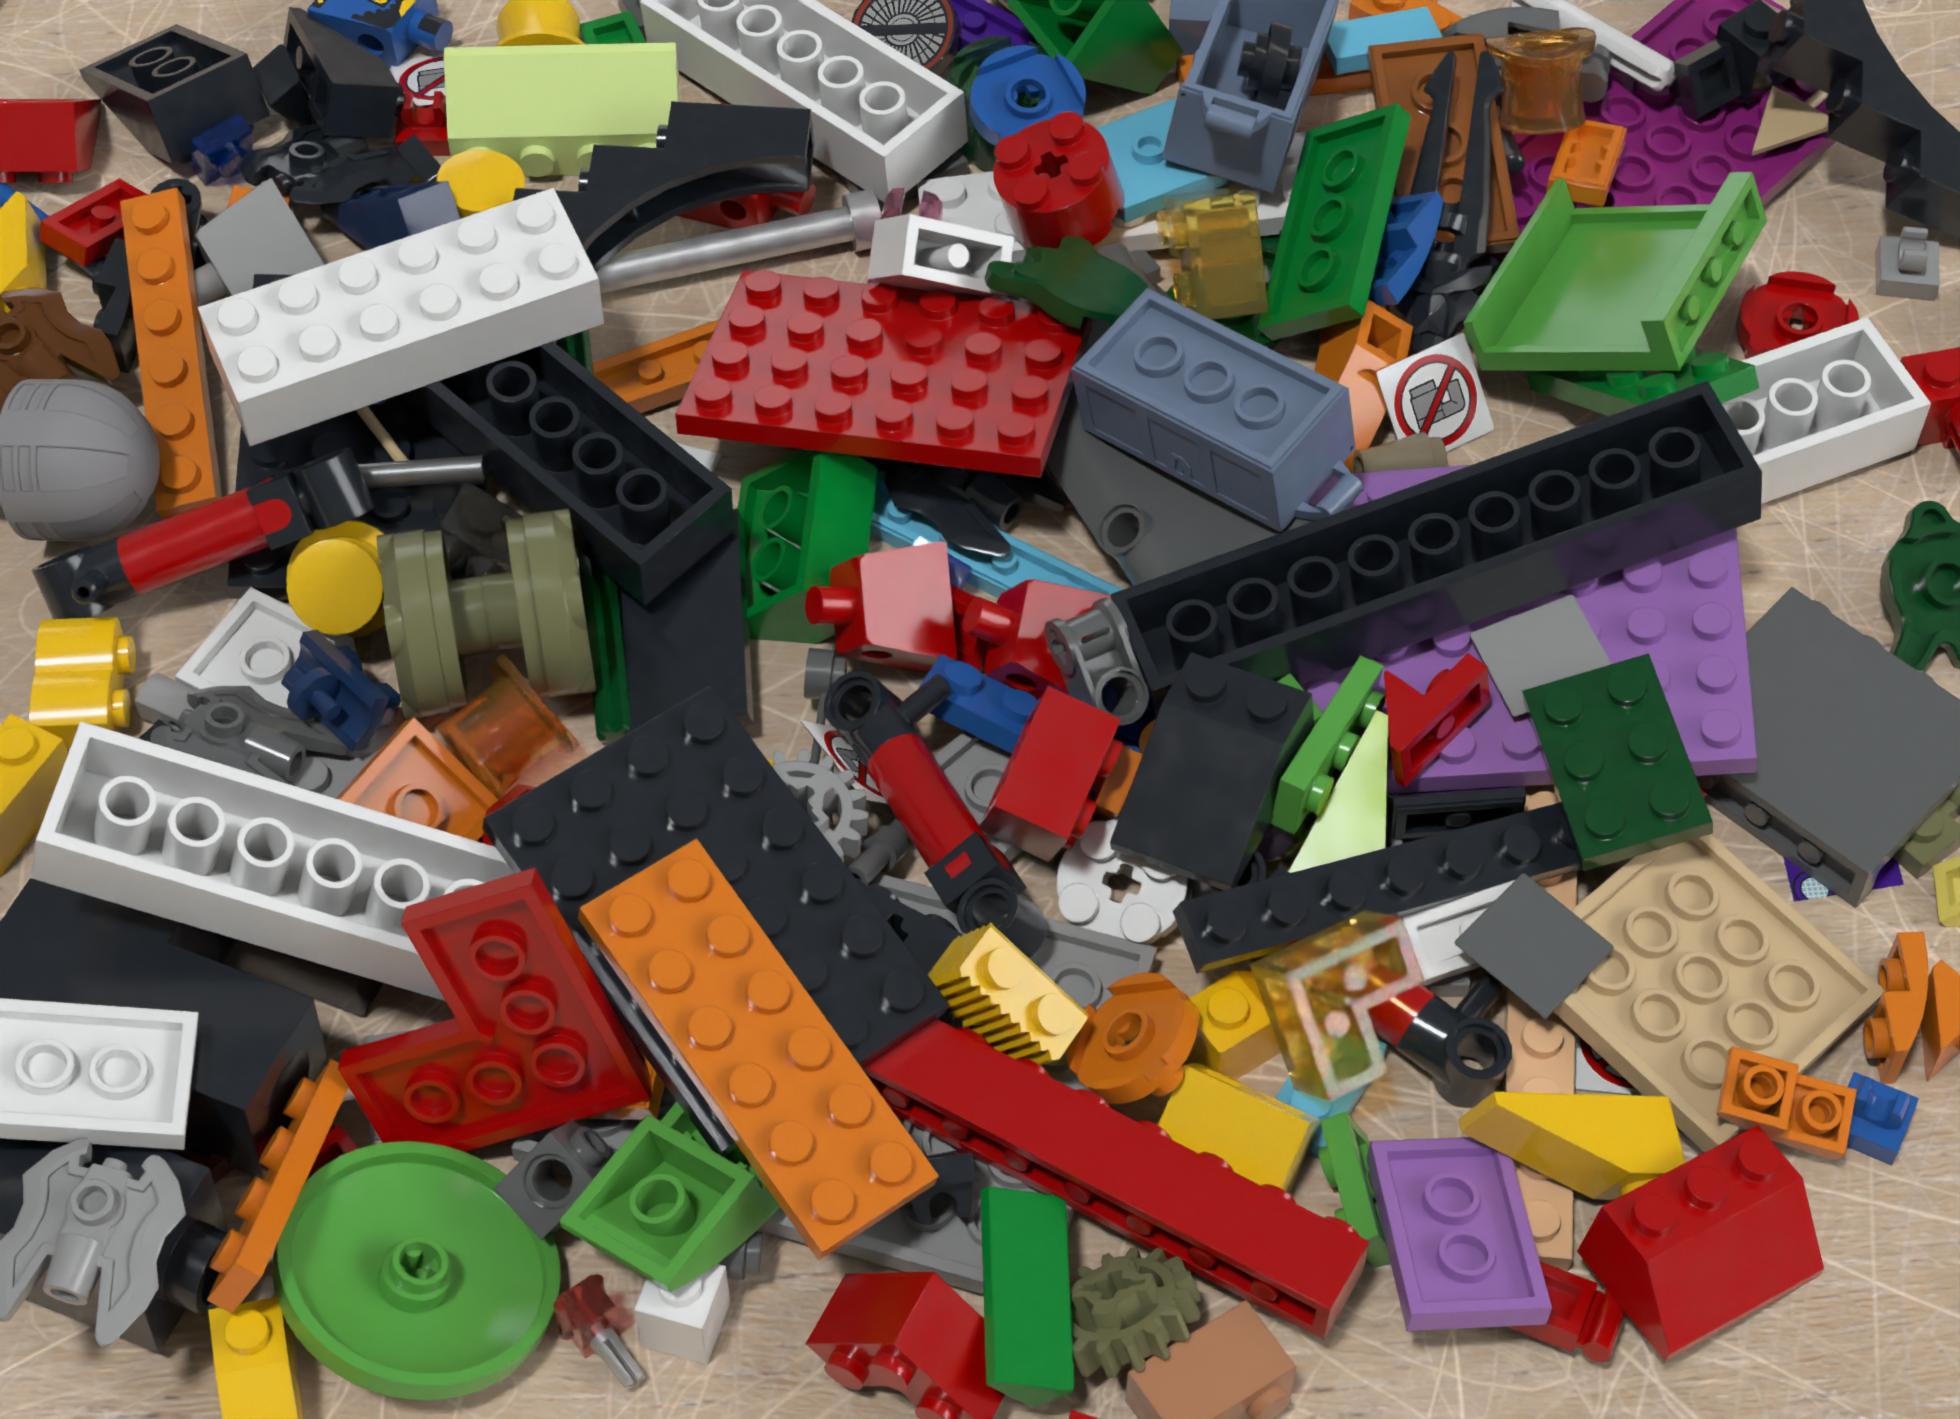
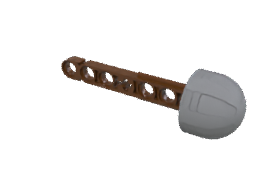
M26 379L19 382L9 393L0 414V504L14 532L26 540L88 541L103 538L123 529L141 513L158 481L160 453L153 428L139 409L119 391L98 382L78 379Z

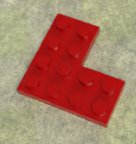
M536 868L406 906L401 925L455 1018L342 1051L337 1068L382 1143L403 1141L425 1142L447 1146L463 1152L650 1099L652 1092L650 1074Z

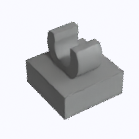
M1904 226L1900 238L1880 236L1875 251L1876 295L1935 301L1940 286L1939 242L1926 241L1928 229Z

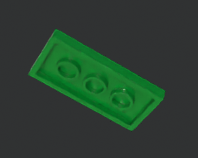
M1398 103L1306 131L1257 328L1272 341L1364 317L1411 115Z
M1695 345L1680 371H1526L1531 390L1607 416L1707 380L1721 403L1759 389L1755 365L1729 358L1728 354L1724 352H1709L1695 348Z

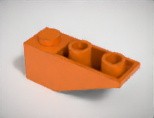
M1369 299L1364 317L1331 325L1323 330L1314 370L1349 388L1355 450L1369 448L1387 410L1376 372L1407 358L1413 326ZM1355 450L1343 462L1350 473H1353L1352 463Z

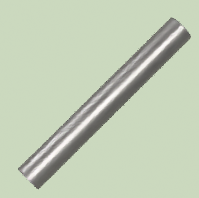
M485 455L358 464L367 488L487 480L488 464Z

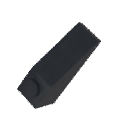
M289 7L283 45L286 47L301 78L307 106L322 133L329 136L391 138L394 117L398 118L401 116L404 94L401 84L397 83L386 63L303 9Z

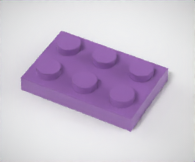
M1471 1137L1370 1141L1366 1160L1406 1331L1546 1325L1552 1306L1512 1158Z

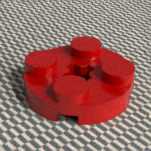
M1787 271L1769 276L1767 284L1759 286L1755 290L1754 284L1745 293L1737 317L1736 330L1739 341L1745 348L1744 357L1748 359L1859 320V314L1850 298L1846 305L1842 298L1834 294L1836 285L1829 280L1811 273ZM1791 318L1801 319L1803 327L1807 329L1798 330L1790 327Z

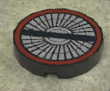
M863 0L853 14V24L937 76L945 71L956 56L959 46L957 38L960 22L959 15L949 0Z

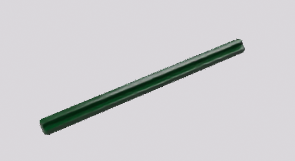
M589 329L556 340V345L594 375ZM577 549L582 598L596 692H592L596 737L600 742L609 744L624 736L631 728L617 584L615 580Z

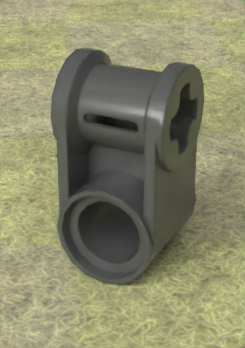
M1104 597L1095 601L1092 610L1069 620L1063 621L1060 618H1054L1045 623L1044 631L1048 649L1060 669L1070 696L1121 719L1119 726L1132 724L1141 718L1148 705V687L1132 650L1125 620L1117 606L1109 598ZM1108 681L1114 684L1118 693L1117 705L1112 712L1106 710L1101 698L1102 689Z

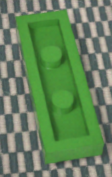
M1360 655L1281 777L1273 809V819L1270 824L1295 834L1309 811L1316 815L1321 812L1333 786L1334 778L1331 777L1335 769L1343 772L1360 741V736L1357 734L1361 728H1367L1376 710L1382 712L1386 695L1379 693L1378 688L1384 665Z

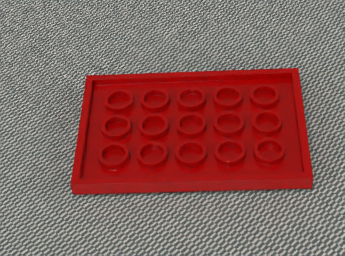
M743 270L675 413L677 434L1041 478L1074 383L1071 368L1083 357L1092 331V318L1083 317L1081 327L1077 329L1058 321L1032 302L1010 300L1002 296L982 297L955 294L940 289L928 291L893 287L886 283L865 284L838 281L823 276L811 278L777 274L770 270Z

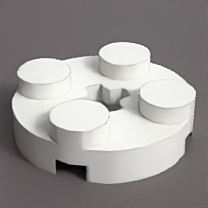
M1119 818L1109 821L1092 822L1087 826L1082 838H1077L1071 851L1066 850L1060 862L1057 874L1060 912L1071 925L1131 940L1136 943L1149 945L1160 937H1166L1178 926L1173 910L1180 902L1190 899L1191 879L1112 850L1110 840ZM1125 867L1133 868L1132 878L1141 883L1138 894L1127 893L1122 903L1114 902L1112 900L1113 890L1107 886L1111 874L1119 875Z

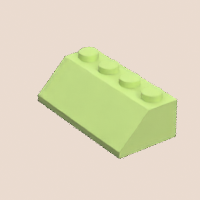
M676 42L444 48L447 135L451 157L455 154L475 149L496 151L513 159L521 167L525 177L580 175L581 168H590L594 144L656 148L659 124L668 125L671 101L681 102Z

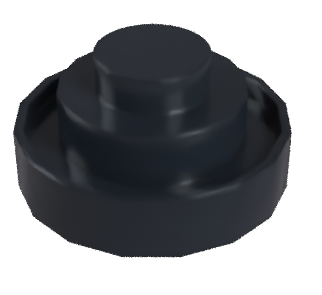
M1272 21L1268 34L1258 32L1255 43L1243 42L1237 76L1247 78L1245 89L1255 91L1254 102L1275 108L1280 91L1292 93L1299 71L1302 47L1290 45L1293 28L1290 24Z

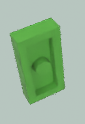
M1346 1111L1320 1120L1326 1146L1318 1149L1319 1160L1329 1184L1333 1188L1338 1187L1343 1206L1336 1209L1334 1215L1336 1218L1350 1224L1360 1237L1370 1241L1366 1259L1375 1268L1390 1263L1366 1160L1370 1145L1368 1136Z

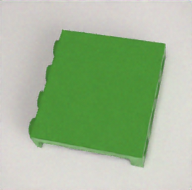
M1730 172L1712 203L1697 205L1575 208L1565 178H1557L1463 322L1466 339L1473 347L1481 370L1680 371L1767 223L1753 172Z

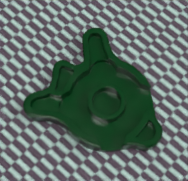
M1071 236L1063 237L1058 249L1048 247L1027 248L1022 263L992 261L988 264L984 278L986 285L990 289L1024 298L1039 306L1044 312L1058 321L1080 329L1083 317L1109 321L1108 330L1133 302L1149 288L1145 281L1129 268L1099 254L1088 240L1082 237Z
M1924 501L1910 509L1907 513L1903 532L1887 552L1881 567L1880 587L1883 603L1892 619L1895 631L1893 644L1889 652L1915 670L1924 671L1937 647H1942L1946 649L1953 665L1960 668V523L1954 520L1940 503Z

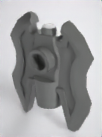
M213 686L188 692L187 702L194 710L185 709L181 713L178 720V728L181 729V733L171 731L170 726H159L152 731L150 737L151 743L286 784L292 782L301 771L306 757V750L336 755H345L350 751L318 718L300 720L288 708L265 700L250 686Z

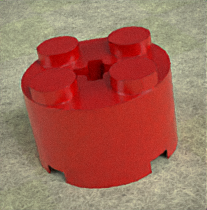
M1068 111L1059 113L1052 119L1034 123L1015 135L1001 139L996 145L994 151L996 161L993 170L994 184L1011 227L1018 240L1024 246L1030 248L1035 245L1042 248L1058 249L1062 238L1065 236L1082 237L1094 246L1102 241L1113 229L1111 221L1118 209L1122 213L1125 202L1123 188L1105 139L1097 129L1083 122L1079 114Z

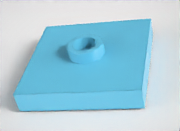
M1175 98L1095 128L1106 141L1123 188L1125 202L1122 213L1120 209H1118L1117 213L1125 223L1229 183L1228 179L1162 159L1176 103Z

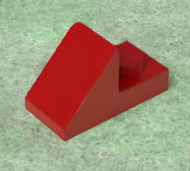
M1467 653L1451 670L1444 669L1440 671L1428 685L1425 695L1390 671L1386 670L1384 672L1394 781L1405 788L1491 703L1488 667Z

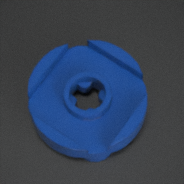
M1028 45L1008 47L986 58L978 68V76L971 86L969 100L971 120L980 135L989 143L995 145L996 148L1001 139L1015 135L1034 123L1052 119L1059 113L1065 111L1075 112L1083 118L1086 98L1085 84L1077 68L1067 58L1055 53V59L1047 55L1037 54L1038 47ZM1025 92L1030 99L1039 97L1041 101L1037 103V107L1024 108L1017 105V94Z

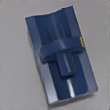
M318 630L304 631L299 640L301 648L299 656L294 665L285 673L281 682L289 691L287 698L288 709L300 720L318 718L352 752L366 750L375 729L389 726L392 723L401 703L400 694L388 683L374 684L362 672L361 658L348 645L335 647Z

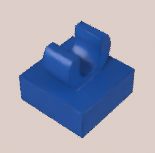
M1854 1072L1848 1084L1849 1088L1856 1089L1857 1092L1847 1147L1892 1166L1919 1098Z

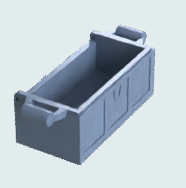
M1219 0L1211 14L1201 45L1196 50L1186 81L1182 82L1179 87L1162 159L1274 193L1322 64L1339 0ZM1272 21L1292 25L1290 45L1302 47L1299 71L1292 93L1280 91L1275 108L1254 102L1255 91L1245 89L1247 78L1237 76L1243 42L1255 43L1258 32L1268 34Z
M1149 288L1133 302L1071 368L1083 429L1279 532H1282L1295 517L1319 520L1344 511L1364 490L1360 479L1351 474L1343 463L1356 449L1349 388ZM1333 476L1339 478L1338 482L1315 507L1309 505Z

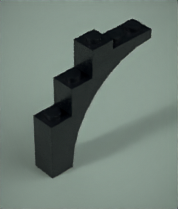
M1790 0L1791 7L1788 10H1781L1774 18L1769 29L1768 39L1772 42L1770 68L1828 93L1825 108L1829 112V139L1886 163L1883 170V179L1886 181L1885 208L1960 239V132L1929 104L1900 69L1877 33L1863 0Z
M671 101L668 125L659 124L656 148L594 144L590 168H581L578 192L555 191L595 272L634 239L677 215L717 201L759 193L808 192L815 146L811 109ZM515 188L513 201L545 190Z

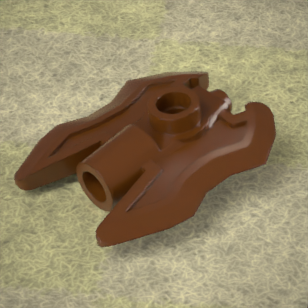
M25 288L10 290L1 294L10 311L8 313L0 312V414L11 390L23 380L78 379L66 364L110 385H114L119 381L120 370L111 342L102 329L81 324L67 311L61 292Z

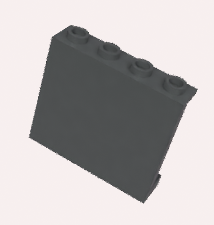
M1791 587L1746 632L1757 751V772L1696 776V779L1707 794L1704 798L1707 804L1779 855L1785 857L1851 906L1857 908L1871 892L1879 870L1960 784V699L1939 686L1928 674L1915 670L1884 649L1873 637L1863 635L1832 614L1821 602L1811 600L1794 587Z

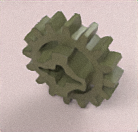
M1137 1247L1130 1248L1125 1256L1113 1258L1110 1253L1102 1255L1101 1267L1092 1270L1089 1267L1081 1266L1077 1269L1080 1280H1077L1075 1284L1070 1283L1073 1365H1078L1082 1376H1090L1100 1366H1103L1107 1378H1115L1121 1368L1131 1366L1137 1373L1143 1371L1145 1358L1152 1354L1164 1360L1168 1358L1170 1353L1166 1345L1171 1340L1187 1341L1190 1334L1186 1324L1200 1320L1201 1315L1196 1303L1201 1301L1190 1271H1186L1179 1256L1167 1260L1163 1249L1156 1248L1146 1258L1141 1257Z

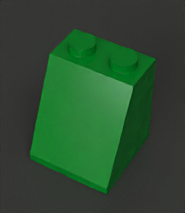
M1007 0L1006 2L1046 53L1053 59H1055V53L1067 58L1077 68L1083 79L1152 95L1184 52L1147 0Z

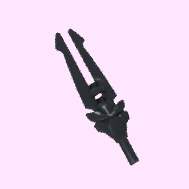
M1448 51L1423 89L1424 93L1432 98L1433 109L1425 132L1410 195L1439 192L1457 64V56L1453 51ZM1488 51L1481 52L1479 56L1460 201L1457 203L1443 202L1437 231H1448L1454 234L1455 239L1450 243L1439 242L1434 239L1428 256L1407 293L1398 304L1389 305L1390 312L1413 326L1411 342L1415 354L1455 336L1459 328L1464 325L1463 322L1467 318L1468 313L1480 298L1475 293L1488 284L1492 272L1491 266L1468 269L1472 261L1486 254L1490 210V108L1492 101L1498 95L1505 92L1497 65Z

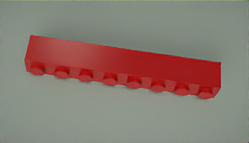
M936 1019L862 1067L891 1110L901 1119L959 1149L969 1150L974 1157L1044 1194L1064 1199L1067 1206L1153 1251L1156 1248L1163 1249L1168 1259L1179 1256L1185 1268L1322 1340H1325L1363 1274L1370 1241L1360 1237L1358 1232L1347 1222L1332 1216L1323 1218L1296 1204L1293 1197L1283 1189L1271 1184L1259 1185L1235 1173L1232 1167L1219 1156L1209 1152L1197 1153L1173 1141L1170 1135L1160 1126L1146 1120L1136 1122L1111 1109L1110 1105L1098 1094L1087 1089L1074 1090L1051 1078L1048 1072L1036 1062L1026 1058L1014 1059L992 1048L988 1041L974 1030L965 1027L956 1029Z

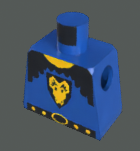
M314 0L307 8L309 14L382 59L388 68L399 66L409 58L419 45L438 53L443 52L444 48L449 45L453 34L451 21L439 17L436 0Z

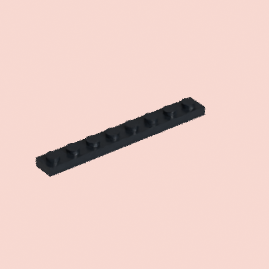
M1555 803L1185 900L1178 904L1173 910V914L1196 974L1397 920L1516 880L1523 873L1537 882L1582 870L1583 868L1560 803Z

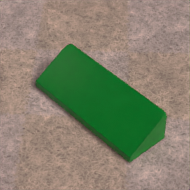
M988 1186L981 1189L980 1195L986 1384L1035 1408L1066 1396L1074 1389L1066 1202L1064 1199L1050 1194Z

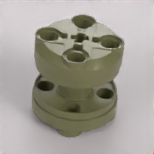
M569 508L525 514L523 518L505 521L512 572L452 580L442 530L425 532L424 529L377 536L378 556L385 599L383 600L386 631L392 659L394 658L405 720L413 717L421 718L452 713L453 709L469 707L464 656L524 648L532 698L550 695V698L596 692Z

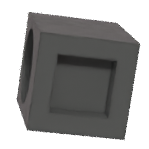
M569 1121L550 1131L499 1182L494 1190L536 1236L542 1240L562 1228L559 1220L610 1160V1149L595 1131L586 1126H579L576 1121ZM554 1159L564 1163L570 1170L572 1175L571 1190L563 1188L556 1182L552 1173Z

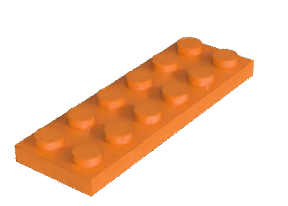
M697 838L579 908L578 919L818 1261L935 1185L939 1177L935 1169Z

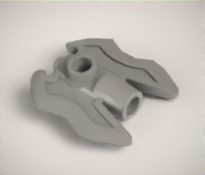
M82 1138L52 1150L22 1175V1208L14 1227L0 1240V1321H9L14 1316L47 1269V1275L42 1288L43 1291L59 1301L73 1305H86L101 1276L95 1339L100 1346L106 1347L113 1344L147 1309L158 1291L156 1261L165 1237L186 1215L179 1181L167 1162L160 1156L151 1155L144 1161L141 1166L144 1174L138 1181L134 1180L133 1176L127 1172V1164L115 1158H106L102 1165L93 1163L90 1168H85L84 1164L91 1162L92 1145L89 1139Z

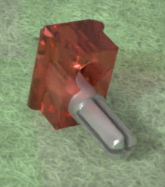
M591 1274L556 1298L554 1310L561 1339L565 1341L571 1339L585 1359L594 1353L599 1355L625 1389L634 1387L633 1380L638 1384L643 1379L644 1372L619 1341L621 1333L616 1306L606 1294L604 1279L601 1275Z

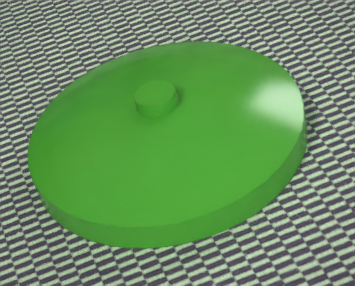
M403 1141L374 1144L339 1156L316 1171L304 1183L274 1249V1287L281 1311L297 1339L321 1364L338 1376L369 1391L390 1397L425 1401L456 1398L481 1391L506 1378L529 1358L540 1343L555 1310L560 1289V1260L554 1236L551 1234L542 1240L536 1236L494 1190L506 1174L484 1160L454 1148L432 1143Z

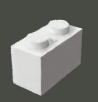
M913 214L875 220L867 280L910 289L928 291L940 289L955 294L1007 297L1006 293L990 289L986 285L984 278L990 262H1011L1014 237Z

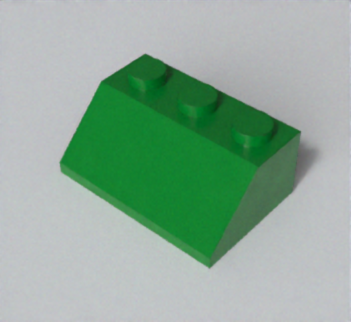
M798 448L742 478L738 510L744 520L748 594L747 619L749 620L750 639L817 644L835 635L834 625L811 624L808 621L805 613L806 594L812 586H830L832 567L856 556L869 553L868 544L872 512L875 507L874 496L878 468L857 455Z

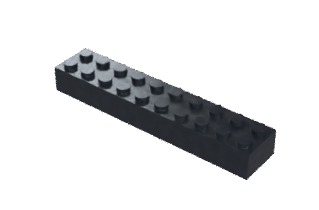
M1707 380L1110 594L1111 601L1121 612L1127 625L1132 650L1148 687V705L1154 719H1156L1163 700L1191 652L1274 681H1279L1286 675L1291 674L1301 685L1354 666L1360 655L1368 659L1382 656L1761 519L1762 471Z

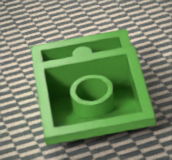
M676 1102L661 1121L648 1114L643 1118L559 1222L563 1229L658 1286L672 1292L693 1281L721 1262L769 1220L780 1208V1205L739 1147L724 1157L712 1151L684 1110Z

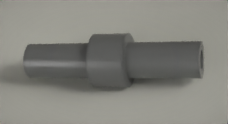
M897 817L889 826L883 825L875 829L862 843L861 854L847 867L856 880L868 885L880 872H888L893 869L906 855L907 843L911 839Z

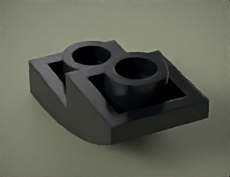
M115 239L105 261H99L93 273V292L95 295H98L102 307L95 317L93 327L103 330L112 344L120 372L129 374L138 349L125 240Z

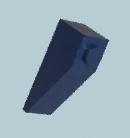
M448 181L370 186L355 191L348 201L319 205L322 215L368 250L460 219Z

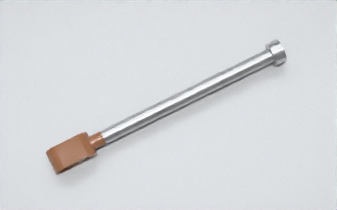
M873 189L849 193L842 196V207L618 253L596 272L599 278L600 293L848 241L851 242L854 252L871 249L875 220L882 219L877 197Z

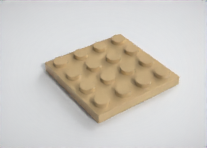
M1710 834L1633 857L1571 910L1614 946V949L1553 1012L1643 1096H1669L1676 1126L1702 1151L1707 1152L1734 1138L1744 1129L1716 1115L1728 1049L1734 1046L1799 1064L1798 1073L1802 1074L1879 1002L1882 993L1886 992V990Z

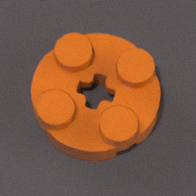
M1145 972L1126 976L1107 987L1113 996L1106 1000L1098 1010L1090 1003L1086 1006L1084 1010L1089 1014L1088 1019L1066 1049V1059L1069 1068L1077 1075L1080 1084L1085 1089L1098 1094L1110 1104L1133 1102L1146 1097L1150 1093L1154 1096H1164L1175 1090L1183 1078L1184 1069L1182 1064L1186 1061L1192 1050L1200 1019L1198 1007L1183 991L1178 989L1162 974ZM1133 1040L1130 1044L1123 1047V1044Z

